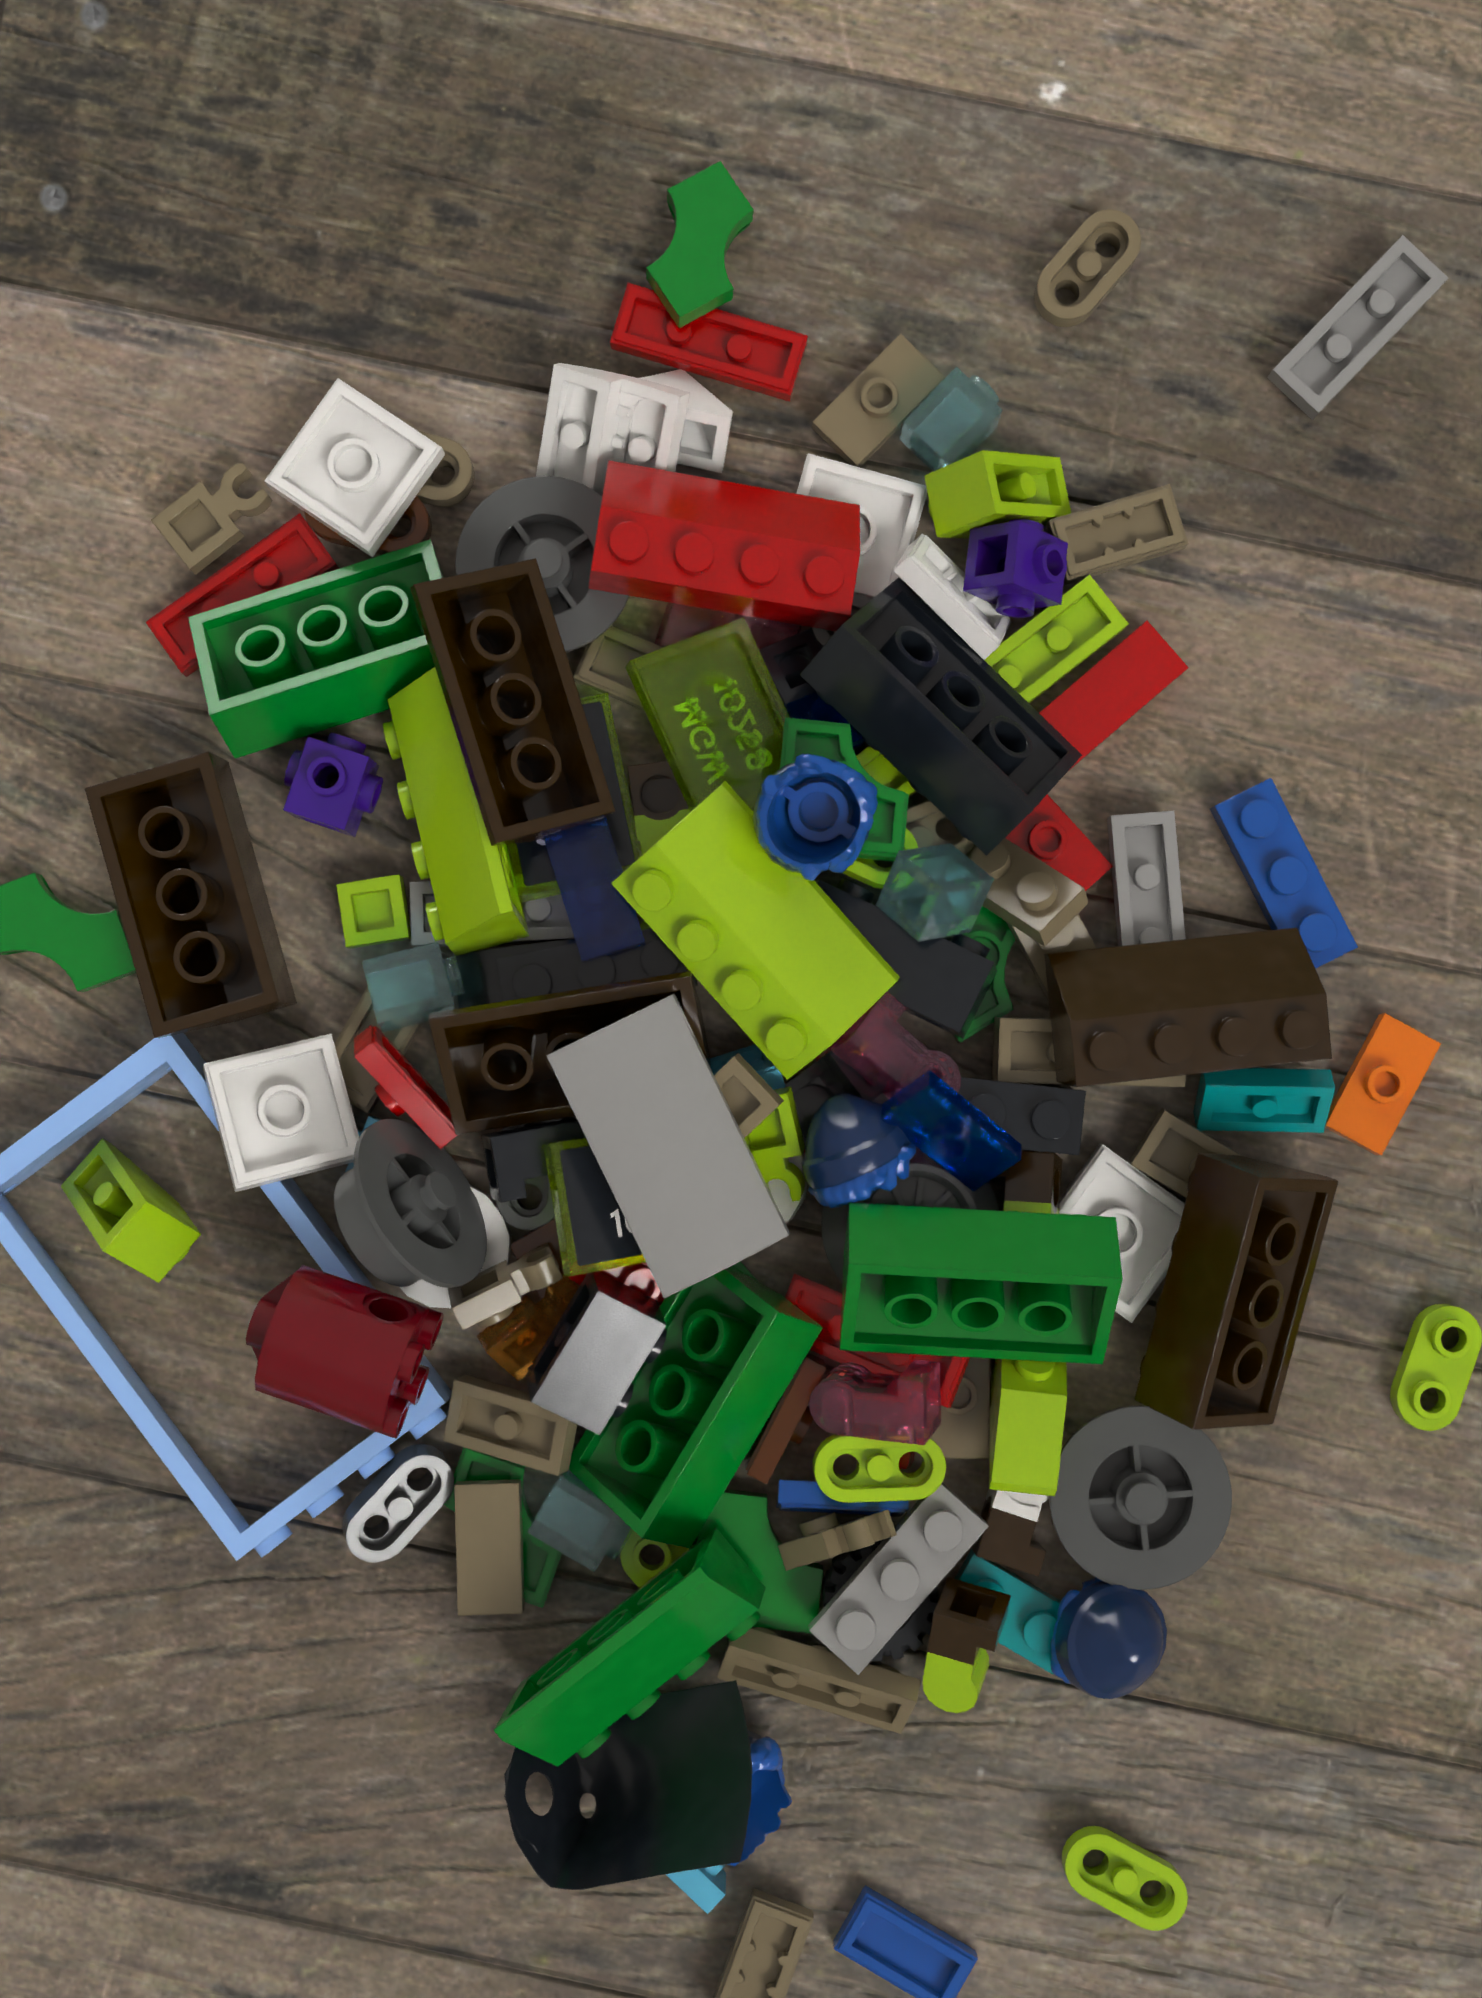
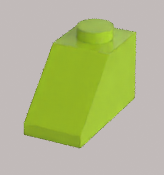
M981 450L924 475L929 497V513L934 522L936 536L940 538L969 539L970 529L1005 523L1015 519L1032 520L1046 526L1051 519L1071 514L1060 457Z
M103 1138L61 1185V1188L102 1251L158 1283L175 1264L179 1263L187 1255L192 1244L201 1235L178 1201L114 1145Z
M995 1359L990 1379L989 1489L1055 1496L1058 1486L1067 1403L1066 1362Z

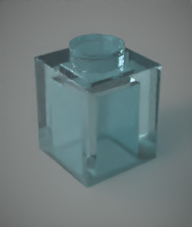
M956 367L904 420L899 440L932 471H936L970 456L996 429L1003 412L997 405L999 398L991 386L977 375H972L968 378Z
M951 843L899 850L876 906L918 942L970 933L994 878Z
M438 942L362 960L377 1024L382 1033L429 1021V1013L456 1009L453 996L465 994L456 956L443 959Z
M568 1470L556 1479L536 1513L527 1533L595 1572L605 1555L613 1560L617 1559L633 1530Z

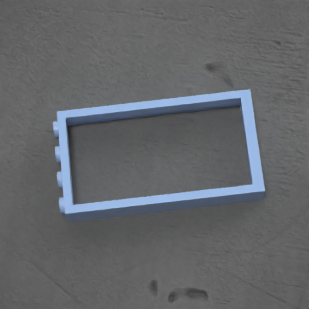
M184 1033L152 1039L0 1154V1243L235 1560L238 1561L253 1548L262 1558L293 1534L286 1523L306 1509L311 1517L315 1518L344 1495L338 1486L340 1482L356 1470L366 1479L395 1457V1453L389 1447L390 1444L408 1431L417 1440L444 1420L447 1416L440 1407L451 1398L452 1391L423 1354L420 1365L429 1367L427 1381L416 1405H409L404 1425L397 1439L374 1431L253 1524L249 1525L5 1197L7 1193L171 1070L175 1072L219 1131L203 1071V1064L206 1062ZM293 1178L260 1186L323 1272L375 1289Z

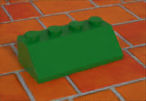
M431 539L188 617L209 716L235 759L390 709L388 703L390 697L435 667L410 589L417 583L444 578Z
M849 1203L844 1246L839 1350L1103 1364L1123 1280L1116 1217Z
M733 1266L663 1300L660 1309L666 1322L667 1336L659 1355L650 1364L644 1362L632 1381L634 1384L633 1394L625 1411L618 1418L611 1416L600 1435L586 1429L572 1452L569 1470L642 1539L685 1548L692 1546L823 1329L821 1325L781 1294Z
M716 1527L524 1679L494 1728V1732L503 1742L557 1767L576 1752L582 1759L588 1757L610 1737L612 1732L608 1727L619 1718L627 1714L631 1720H634L646 1712L661 1696L658 1688L670 1678L677 1675L683 1681L697 1672L710 1658L711 1654L707 1649L725 1635L732 1642L749 1631L761 1617L757 1610L760 1608L766 1587Z

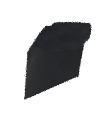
M736 1680L661 1693L659 1699L638 1718L631 1720L625 1714L608 1728L612 1732L610 1737L591 1755L582 1759L576 1752L558 1767L515 1747L511 1762L504 1774V1797L508 1807L511 1827L515 1840L536 1874L550 1887L565 1890H584L653 1876L740 1862L751 1804L752 1761L749 1733ZM536 1772L543 1774L552 1788V1806L544 1816L535 1814L530 1809L526 1800V1782L529 1776ZM585 1793L592 1794L595 1797L596 1807L591 1818L583 1817L580 1811V1799Z

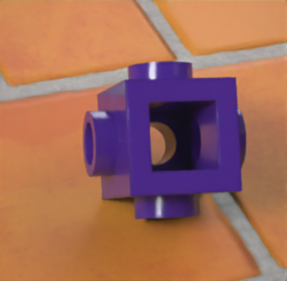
M1015 519L1005 523L970 529L963 591L995 604L996 612L1008 617H1030L1034 615L1036 608L1061 605L1064 577L1067 571L1068 543L1044 532V526L1032 520Z
M329 733L327 742L307 737L303 751L296 749L293 752L286 769L284 784L291 788L283 810L295 818L356 837L363 813L371 814L374 811L381 794L383 778L376 775L379 765L370 757L364 755L366 745L354 739L335 733ZM339 775L337 783L329 788L331 780Z

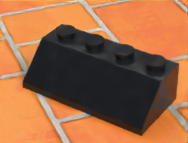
M899 577L843 623L800 674L815 689L822 701L838 711L862 735L865 742L871 748L879 751L908 779L916 792L925 796L954 824L957 831L964 838L972 841L986 856L1033 811L1082 756Z

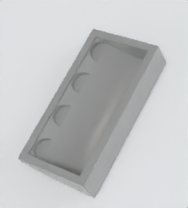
M675 994L546 1055L663 1298L690 1287L789 1236L790 1232Z

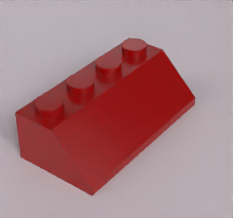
M608 460L588 589L837 631L851 616L860 557V505Z

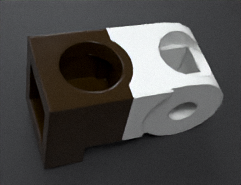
M989 1489L980 1515L989 1527L971 1546L975 1555L1039 1577L1046 1550L1039 1542L1031 1539L1042 1503L1046 1502L1049 1496Z

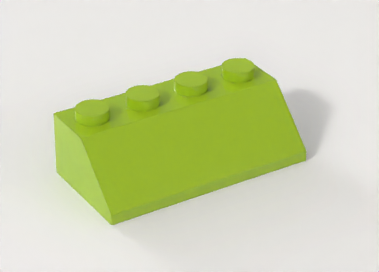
M434 667L388 699L393 721L383 723V730L391 758L393 760L402 758L407 780L397 783L398 795L404 815L407 820L416 818L421 841L411 843L415 866L421 880L430 878L435 902L425 905L429 926L434 940L444 939L445 944L457 956L529 937V932L508 845L491 846L441 684Z
M726 781L611 883L787 1080L834 1044L900 978L815 881L806 880L801 873L787 871L771 861L760 846L756 836L753 811Z

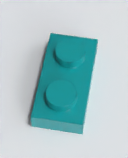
M1244 1068L1201 1073L1193 1110L1195 1125L1200 1130L1324 1133L1335 1092L1332 1071L1329 1069Z
M971 1548L954 1579L1011 1595L1007 1618L998 1643L1053 1674L1051 1670L1050 1641L1058 1619L1057 1612L1061 1601L996 1562L977 1557Z

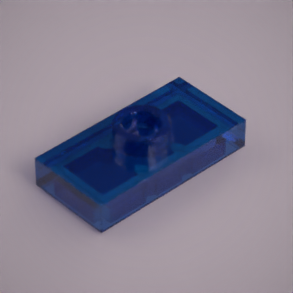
M606 817L543 836L582 962L585 963L645 944L635 910L611 884L623 871Z
M931 1070L925 1072L882 1103L881 1119L884 1122L898 1126L912 1144L973 1192L1021 1160L1022 1144Z

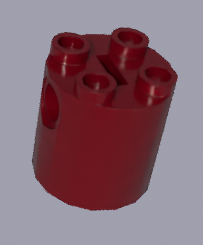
M302 1265L297 1271L266 1293L260 1299L253 1312L247 1330L246 1345L252 1346L258 1360L255 1374V1390L397 1439L404 1425L409 1405H416L425 1387L429 1367L420 1365L424 1349L431 1351L436 1342L444 1314L417 1303Z

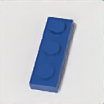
M1272 778L1210 808L1271 930L1297 928L1315 969L1358 948Z

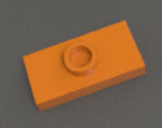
M1386 1013L1379 1014L1331 1103L1325 1128L1375 1155L1382 1156L1441 1043Z

